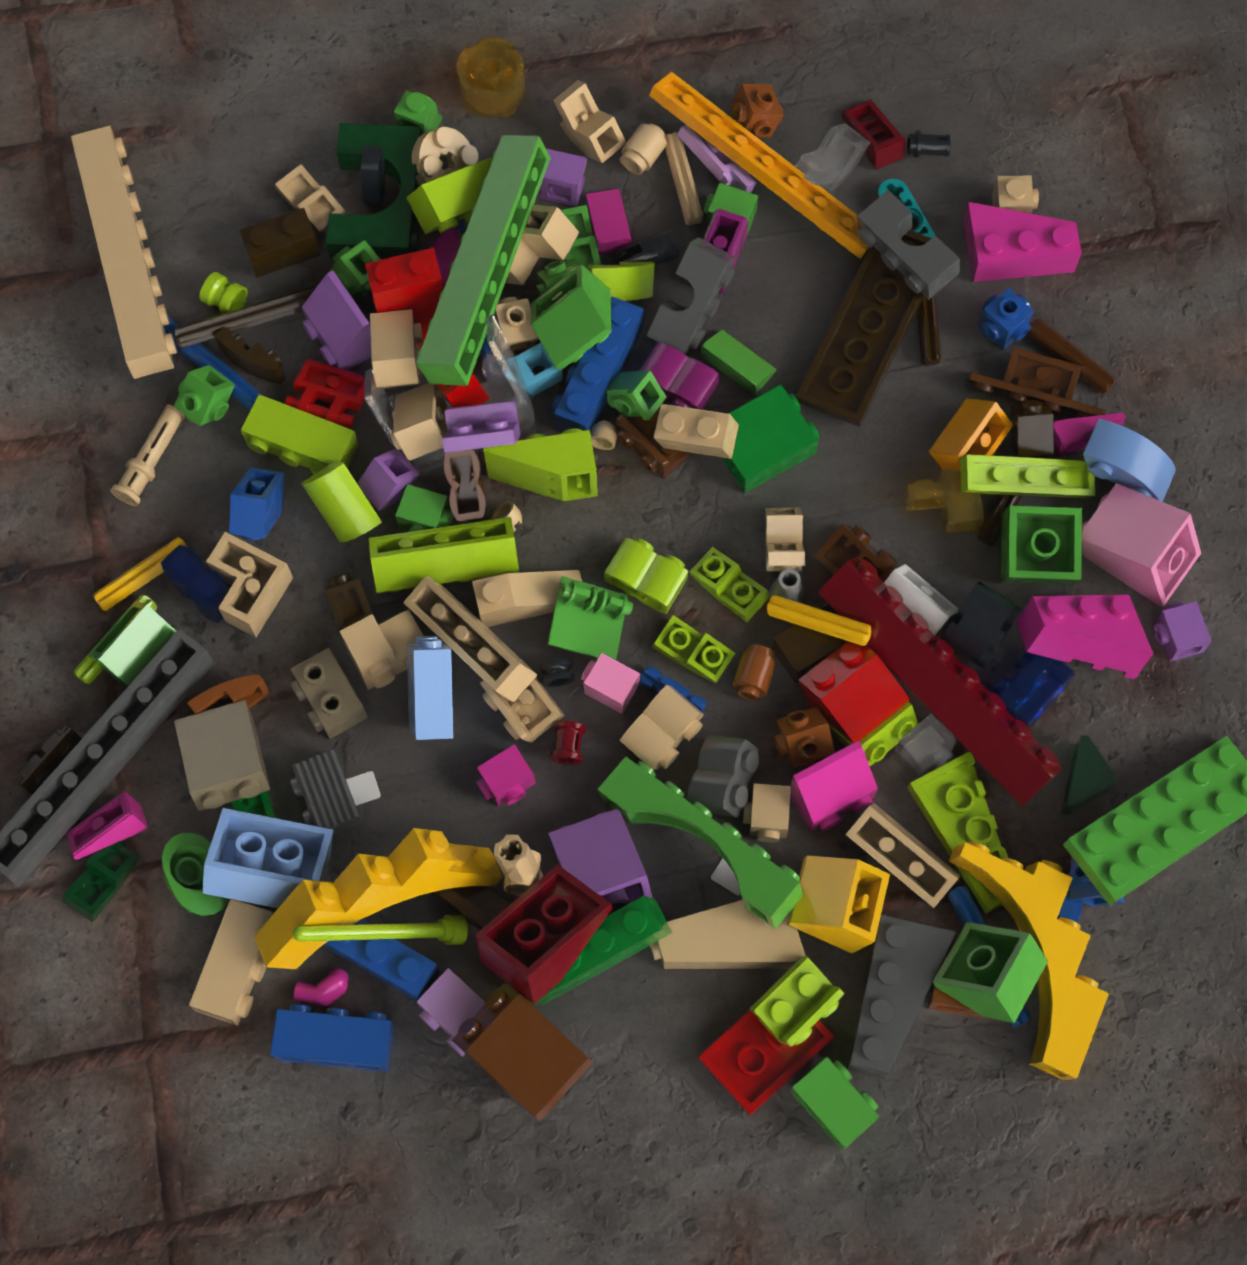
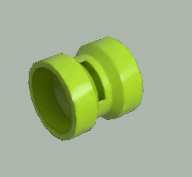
M213 272L205 280L199 299L210 307H219L220 313L223 314L243 308L248 290L238 283H229L226 276Z

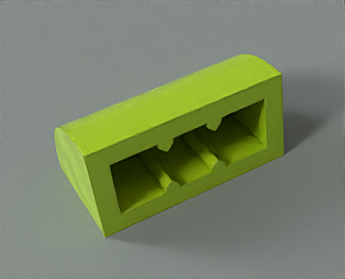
M338 460L333 461L301 483L339 542L353 540L382 523L345 464Z

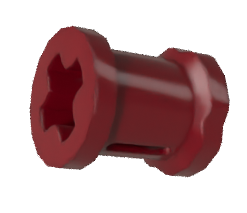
M556 721L555 731H557L555 748L554 751L550 752L549 759L563 765H580L583 759L580 755L582 736L586 734V725L575 721Z

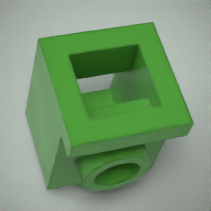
M406 90L394 110L396 126H412L410 125L412 122L421 128L422 134L438 128L443 119L442 115L438 114L436 102L419 92L412 93Z
M650 370L620 372L606 389L608 404L615 408L620 415L622 414L624 417L641 416L643 420H650L667 398ZM643 388H644L647 393H640V392H641V391L643 390Z

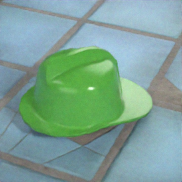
M180 833L172 837L164 846L161 856L163 880L167 888L173 892L179 904L190 913L201 916L214 915L222 911L230 899L203 894L204 863L211 842L195 833Z

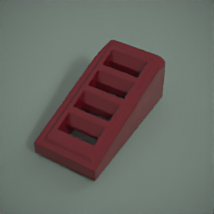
M871 99L842 112V118L876 169L883 168L904 158V137ZM869 115H871V117H872V118H869V119H867V120H865V121H862V122H859V121H858V120L863 119V118H865V117H867V116H869Z

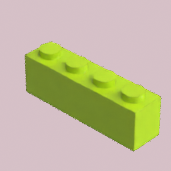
M511 517L369 538L370 560L377 593L398 592L402 589L416 588L427 575L439 584L456 581L468 582L477 578L519 572Z

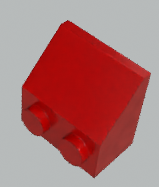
M849 641L841 645L799 679L809 707H818L827 722L852 744L860 741L909 701L908 695L879 656L866 645L861 646Z

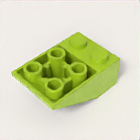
M568 429L561 434L552 436L533 434L525 440H518L516 444L483 448L488 478L560 501L598 496L596 465L590 430Z

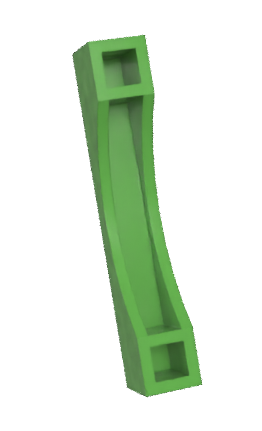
M625 757L597 789L603 803L612 810L619 808L622 817L631 824L651 823L671 826L686 831L706 842L722 856L733 871L739 884L745 908L776 930L803 897L799 875L786 865L778 867L771 862V856L759 845L753 843L749 846L740 839L742 837L741 834L730 824L724 822L720 825L711 818L713 816L712 813L701 803L696 801L692 805L683 798V792L670 781L663 784L656 779L655 772L642 761H638L636 764Z

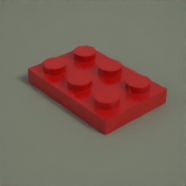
M749 1010L698 1057V1060L743 1110L751 1116L822 1051L835 1036L818 1020L811 1027L812 1033L804 1042L789 1047L779 1043Z

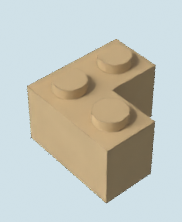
M533 205L505 283L524 285L539 257L557 260L565 259L579 231L558 207Z
M412 309L370 313L371 358L376 388L385 389L422 385L421 370L416 364L418 351L422 348L418 347V345L423 344L421 323L414 324Z
M224 532L206 561L214 577L232 585L218 608L227 623L257 638L291 583L293 576L287 563Z
M409 609L379 625L373 614L339 631L348 654L368 690L373 687L382 688L390 684L397 674L407 670V643H416V637L423 636Z

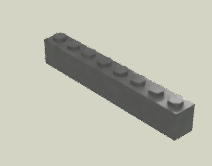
M179 629L0 831V872L20 887L214 665L211 656L204 647Z

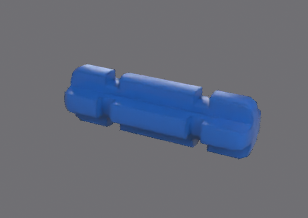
M649 666L643 671L639 681L641 685L649 690L655 689V694H658L666 685H670L703 713L707 704L706 700L696 694L694 696L690 695L691 691L668 676L662 677V672L653 666Z

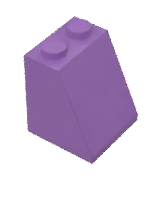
M619 808L599 813L592 818L563 826L558 830L548 833L558 865L610 902L612 910L608 915L642 896L652 898L647 874Z

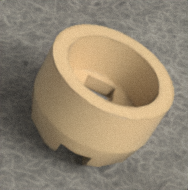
M602 420L592 426L590 430L592 447L600 450H612L615 448L617 430L611 422Z
M508 501L500 505L493 512L491 520L511 517L513 531L515 532L516 528L514 526L516 524L521 526L522 514L513 502Z

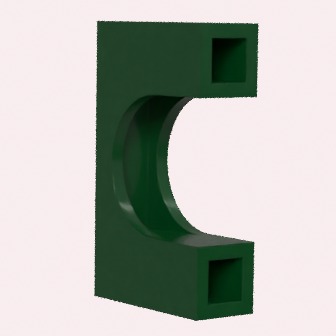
M353 123L339 124L336 154L340 170L361 171L364 147H382L385 154V174L398 182L400 191L396 200L388 208L375 214L329 213L326 246L330 260H333V257L345 247L349 246L353 249L364 240L381 260L418 251L419 231H415V223L418 219L406 197L420 186L416 178L419 175L416 164L412 165L413 147L417 139L422 135L420 127Z

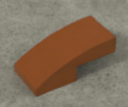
M259 674L248 675L209 688L192 698L187 704L194 715L242 700H246L250 709L269 695L270 692Z

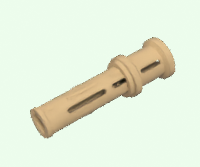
M168 404L164 407V411L149 433L136 458H131L126 462L125 473L119 483L114 484L110 489V492L116 498L128 505H139L141 501L139 498L146 484L152 482L155 478L156 472L154 467L180 423L185 418V414L172 405Z

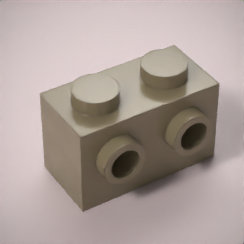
M330 648L291 668L296 680L291 682L290 685L300 702L305 699L308 700L313 710L308 712L307 715L317 732L324 729L329 739L368 718L363 705Z

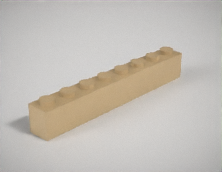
M111 126L72 135L74 152L127 366L134 379L173 369L174 364L171 355L176 354L177 349L172 334H166L164 326L170 324L164 304L158 305L157 297L162 296V291L157 275L151 277L150 268H154L155 263L150 248H144L143 240L148 239L143 220H137L135 213L140 212L141 208L136 192L130 193L128 185L134 184L129 165H123L122 158L127 157L121 137L115 138Z

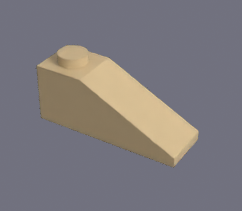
M580 571L506 573L472 581L481 622L486 627L554 613L561 576L582 582Z

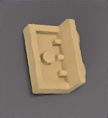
M536 677L514 702L497 693L484 680L480 682L486 691L482 694V697L495 712L497 710L502 712L507 719L503 725L516 740L521 738L532 743L552 727L556 721L565 716Z

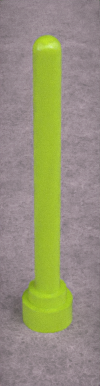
M462 914L445 915L437 923L298 926L293 930V938L299 942L437 938L446 945H462L465 943L468 935L467 921Z

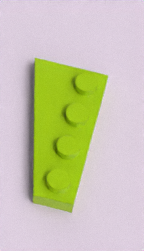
M970 751L914 780L907 786V789L949 856H951L954 847L965 842L974 841L990 849L989 854L1000 859L1008 858L1006 850L1001 846L996 830L998 827L994 815L990 814L984 797L986 792L982 780L978 779L974 767L975 760ZM956 866L985 914L1002 906L997 897L974 876Z

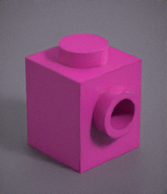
M515 744L477 767L480 778L476 781L477 787L486 800L493 798L498 807L504 803H507V805L516 803L526 795L525 790L536 784L533 772Z

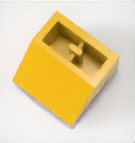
M808 855L804 857L799 875L803 897L790 911L787 925L851 954L874 943L890 874L858 859Z

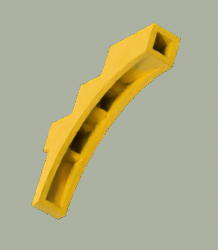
M413 828L388 857L358 853L334 882L303 879L256 933L254 938L266 967L297 969L318 948L328 942L296 941L293 938V930L298 926L353 925L384 908L419 895L467 886H496L503 878V875L490 848L449 843L442 831Z
M969 841L954 847L949 862L974 876L992 892L1014 919L1019 931L1030 933L1048 960L1037 981L1040 1005L1038 1032L1029 1065L1063 1081L1077 1079L1109 993L1097 988L1098 982L1082 975L1075 977L1091 935L1081 931V926L1073 920L1063 917L1057 919L1073 877L1062 873L1063 868L1047 860L1038 861L1026 866L1024 871V866L1020 862L1011 858L1004 857L1000 859L989 854L990 849L978 842Z

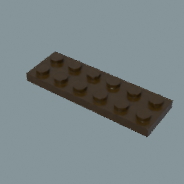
M911 230L901 238L904 243L910 246H921L932 239ZM874 246L869 248L796 395L799 403L858 427L861 426L924 298L921 292L916 294L908 287L904 280L905 277L897 269L893 271L886 266L881 258V253Z

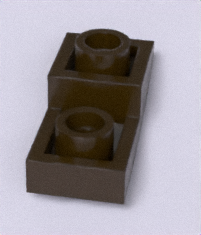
M225 327L214 335L220 351L238 367L268 382L281 384L284 381L280 369L283 363L272 349L266 352L258 342L250 348L239 334L233 336Z

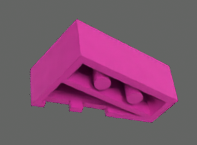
M972 202L967 204L963 225L973 282L1075 272L1082 254L1076 222Z
M1129 595L1033 596L1015 622L1028 653L1068 663L1072 659L1091 663L1092 669L1103 671L1107 667L1123 671V676L1131 679L1136 678L1153 655Z

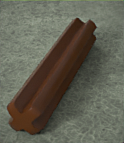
M1036 318L1030 324L1031 329L1027 335L1058 360L1082 366L1079 376L1097 391L1105 394L1112 388L1116 380L1113 375L1043 320Z

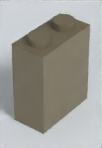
M246 700L174 721L189 792L198 811L215 809L225 803L241 798H252L261 792L271 790L254 719Z

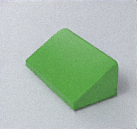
M724 330L719 331L701 346V357L754 396L776 372V368Z

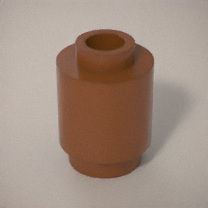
M751 644L748 646L747 651L742 653L732 683V687L737 690L739 697L749 701H757L758 698L767 696L777 662L774 660L776 653L773 650L762 645Z

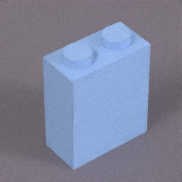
M417 636L416 643H407L409 731L415 740L452 739L451 648L438 639V636Z

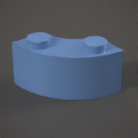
M1098 419L1083 453L1088 471L1094 476L1107 479L1115 484H1120L1162 502L1176 471L1172 460L1152 441L1133 430L1103 419Z

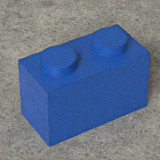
M249 468L231 493L229 534L240 535L241 538L251 541L265 539L283 512L285 473Z

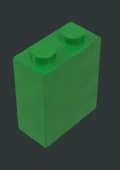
M782 385L728 413L739 426L732 459L723 457L721 459L744 494L810 458L817 452L818 439L820 437L815 425L810 420L805 421L800 413L801 407L798 400L792 393L787 394Z

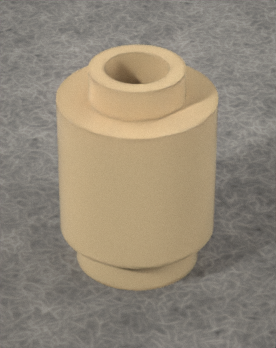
M652 123L640 124L621 151V164L628 171L636 175H641L644 171H648L667 145L664 131Z

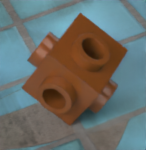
M742 83L730 105L732 118L757 138H771L783 118V109L778 102L772 84Z
M818 707L805 711H793L786 717L776 720L779 734L774 735V741L778 753L781 757L786 755L793 768L800 765H811L818 759L835 753L828 722Z

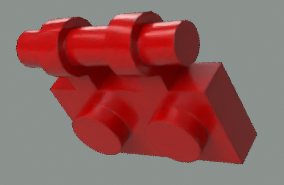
M307 358L294 382V392L302 394L300 399L288 396L285 404L352 429L355 416L346 414L344 411L349 409L360 412L372 389V378ZM318 399L327 403H331L332 405L330 406V408H327L314 403Z

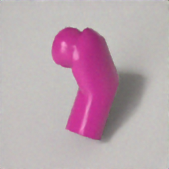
M335 968L317 985L298 981L293 998L296 1001L321 1006L330 1005L347 990L349 976L343 969Z

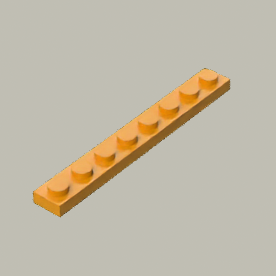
M670 72L652 87L649 96L663 108L675 115L689 128L706 139L716 149L737 163L742 169L746 170L860 260L867 254L869 247L860 240L857 234L858 215L673 72Z

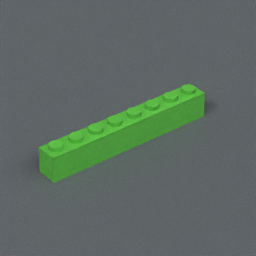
M502 135L499 145L493 153L492 163L487 176L483 179L479 198L472 208L471 219L466 232L461 237V245L455 261L451 264L448 280L440 293L434 317L429 322L423 346L417 354L416 364L430 384L468 386L551 159L539 136Z

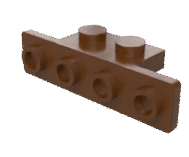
M1013 347L1004 380L971 371L968 375V379L974 380V388L993 393L996 386L1008 390L1006 397L1020 401H1027L1028 396L1042 399V403H1046L1051 410L1061 412L1062 406L1076 409L1074 416L1080 418L1105 415L1107 411L1072 400L1082 366Z

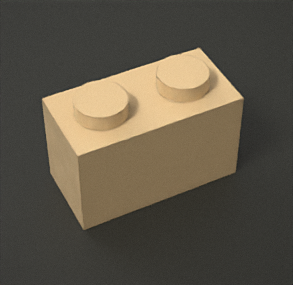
M427 383L396 395L395 411H392L394 425L390 435L396 449H402L408 461L443 448L442 438L447 432L444 412L449 407L436 384Z
M661 404L654 439L665 449L732 459L739 424L727 413Z

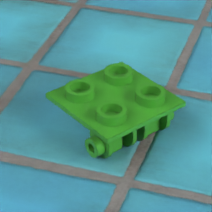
M561 576L547 645L596 659L603 653L616 660L624 616L631 614L633 602L628 601L629 595Z

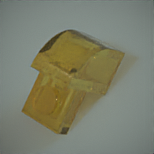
M944 468L941 469L938 482L933 483L930 479H922L907 485L904 496L906 511L941 508L944 534L979 532L984 521L981 494L961 493L960 471Z

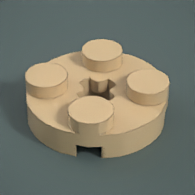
M448 127L435 128L422 134L417 139L412 151V165L416 164L419 174L416 178L420 186L473 165L478 161L476 148L470 145L469 141L459 131ZM440 156H446L448 160V168L444 170L442 169L443 162L439 159Z

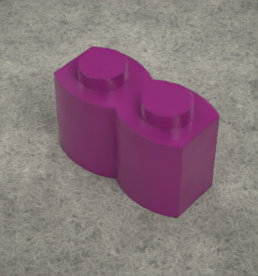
M661 342L656 344L640 371L650 370L667 397L665 400L674 406L702 410L719 384V373L700 361L688 358L677 349ZM643 388L641 392L647 393L646 390Z

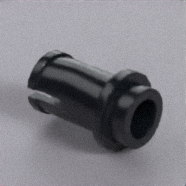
M916 130L915 134L909 133L907 154H913L914 158H918L919 155L948 157L950 154V134H921L920 130Z

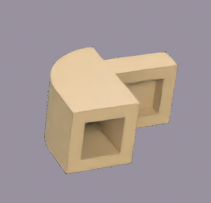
M577 80L553 100L563 119L560 123L561 128L571 142L589 158L603 163L627 143L614 116L598 109L586 83Z
M765 508L766 571H784L786 569L802 571V566H805V550L802 543L803 514L801 508Z

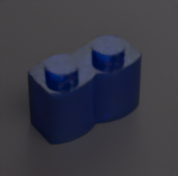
M179 545L161 561L162 568L177 592L186 598L192 599L197 610L206 619L218 623L223 619L218 607L229 589L225 581L217 573L205 568L200 557L193 550Z

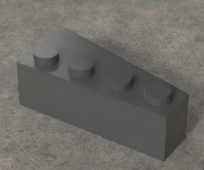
M881 915L869 960L847 1067L848 1071L885 1079L956 934L955 931Z

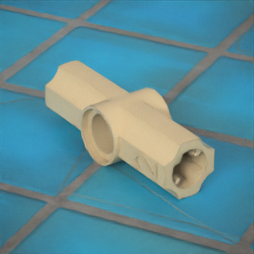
M506 835L502 841L495 843L494 857L505 876L504 891L515 895L518 899L543 877L540 870L541 855L531 850L528 844L521 840L519 835Z

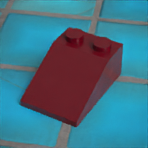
M556 865L474 935L481 963L531 1003L535 1004L564 978L612 910V905L561 866Z

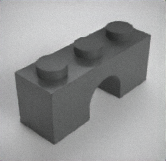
M889 190L857 216V234L860 240L869 248L874 246L881 253V258L886 266L893 271L897 269L905 277L904 280L908 287L916 294L921 292L929 300L960 274V258L936 235L921 246H910L901 240L912 229V212Z
M701 238L691 241L675 274L690 282L694 290V300L690 306H682L672 300L661 304L646 336L667 344L683 354L692 348L697 349L706 332L701 329L706 318L711 319L720 304V300L716 297L722 286L725 288L728 286L735 273V268L731 267L735 256Z

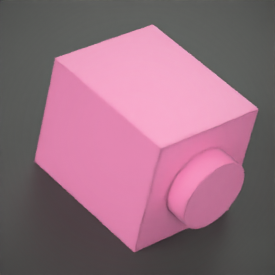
M601 653L596 662L591 660L588 663L581 677L584 681V694L623 714L640 685V673Z

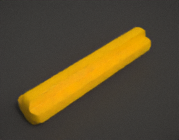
M180 537L175 538L95 592L93 595L95 601L102 610L107 611L190 554L188 546Z
M771 596L767 605V614L769 616L861 646L866 645L871 637V626L781 596Z

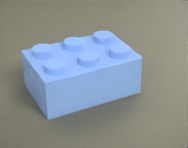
M223 808L204 863L203 894L279 908L303 879L324 881L331 858L333 830Z

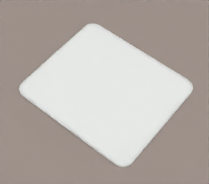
M372 771L346 779L356 806L381 797Z
M722 858L711 875V879L734 894L740 895L737 879Z

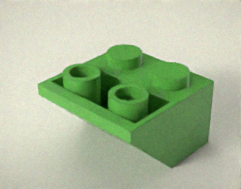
M582 264L531 303V326L558 370H562L570 363L577 362L587 350L595 344L604 342L612 332L610 288Z

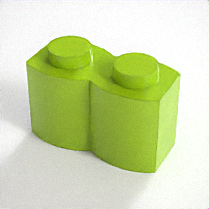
M626 537L605 570L604 581L617 590L635 597L654 610L667 614L687 581L688 571L684 568L685 564L672 555L664 557L653 552V546L643 539L635 538V540Z

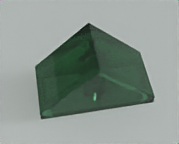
M1081 734L1075 744L1061 809L1062 814L1069 815L1111 790L1118 781L1089 736Z

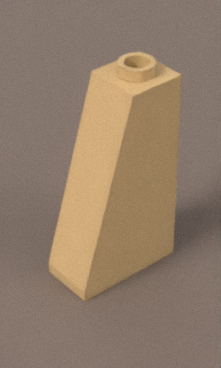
M743 900L668 921L667 923L672 933L650 945L654 960L661 959L664 969H790L802 956H805L798 930L787 925L790 912L775 930L747 910Z

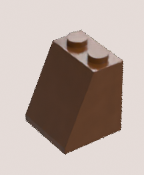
M505 983L487 996L484 1006L473 1017L468 1018L461 1024L458 1034L452 1039L512 1101L538 1121H541L593 1063L527 999Z

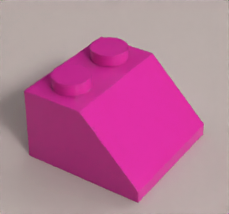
M856 741L793 775L790 798L810 832L821 828L822 831H827L842 821L840 816L851 810L854 814H858L874 803L872 799L875 798L878 787L860 742Z

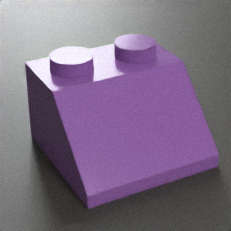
M332 270L326 274L302 306L306 319L302 322V325L311 340L318 338L323 347L319 349L328 365L332 366L335 364L337 368L349 371L371 358V327Z

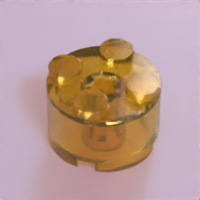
M485 37L479 39L478 43L469 48L467 46L463 49L457 61V74L460 94L465 108L486 117H509L513 115L526 94L524 60L515 49V46L502 38Z

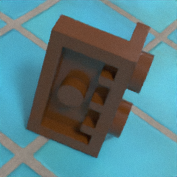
M658 411L653 414L650 420H643L641 416L625 418L621 414L616 418L617 439L625 448L630 449L632 447L640 455L639 459L642 465L650 473L656 471L665 479L694 454L665 449L654 439L659 416Z
M842 524L814 555L833 575L846 562L859 556L876 568L877 576L883 582L887 580L893 570L897 569L895 565L898 563L886 550H876L869 543L872 537L857 524L854 527Z

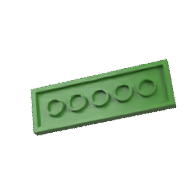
M1225 736L1070 837L1063 846L1108 905L1111 906L1247 814V760L1228 736Z

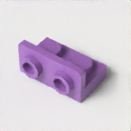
M514 400L447 408L444 412L447 432L442 438L444 453L516 444L521 435L516 402Z

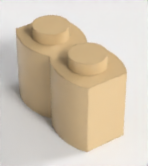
M666 685L619 741L652 770H658L661 766L666 769L679 755L676 748L684 738L690 741L703 726L700 720L704 714L675 688Z

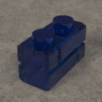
M1026 652L1015 665V668L1019 670L1011 680L1005 676L992 692L1004 701L1006 710L1015 719L1023 721L1031 728L1071 683L1075 673L1062 661Z

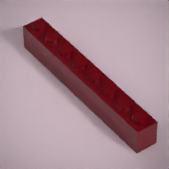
M859 556L846 562L818 593L840 616L871 626L872 632L867 643L868 646L1021 806L1025 805L1063 769L1058 764L1056 755L1047 747H1041L1032 737L1030 728L1023 721L1015 719L1006 710L1004 701L997 694L989 692L980 683L978 674L969 666H964L954 656L952 647L946 641L938 639L928 629L927 621L920 614L912 612L903 603L901 594L895 588L887 586L877 576L878 572L870 562L861 559Z

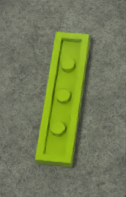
M969 454L960 457L961 493L1086 499L1095 496V476L1088 471L1085 461Z

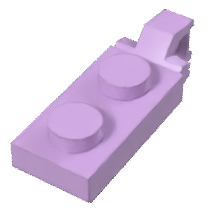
M687 125L681 126L677 134L679 138L722 184L749 193L752 192L757 182L746 170L742 169L737 163L716 149Z

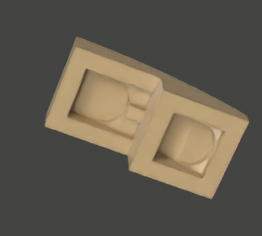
M301 164L275 184V189L294 210L305 208L312 228L318 233L328 227L329 213H345L343 207L324 185L320 187Z

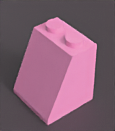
M1117 483L1109 494L1102 497L1098 509L1091 519L1082 525V553L1084 557L1161 607H1164L1201 555L1194 524L1189 512Z

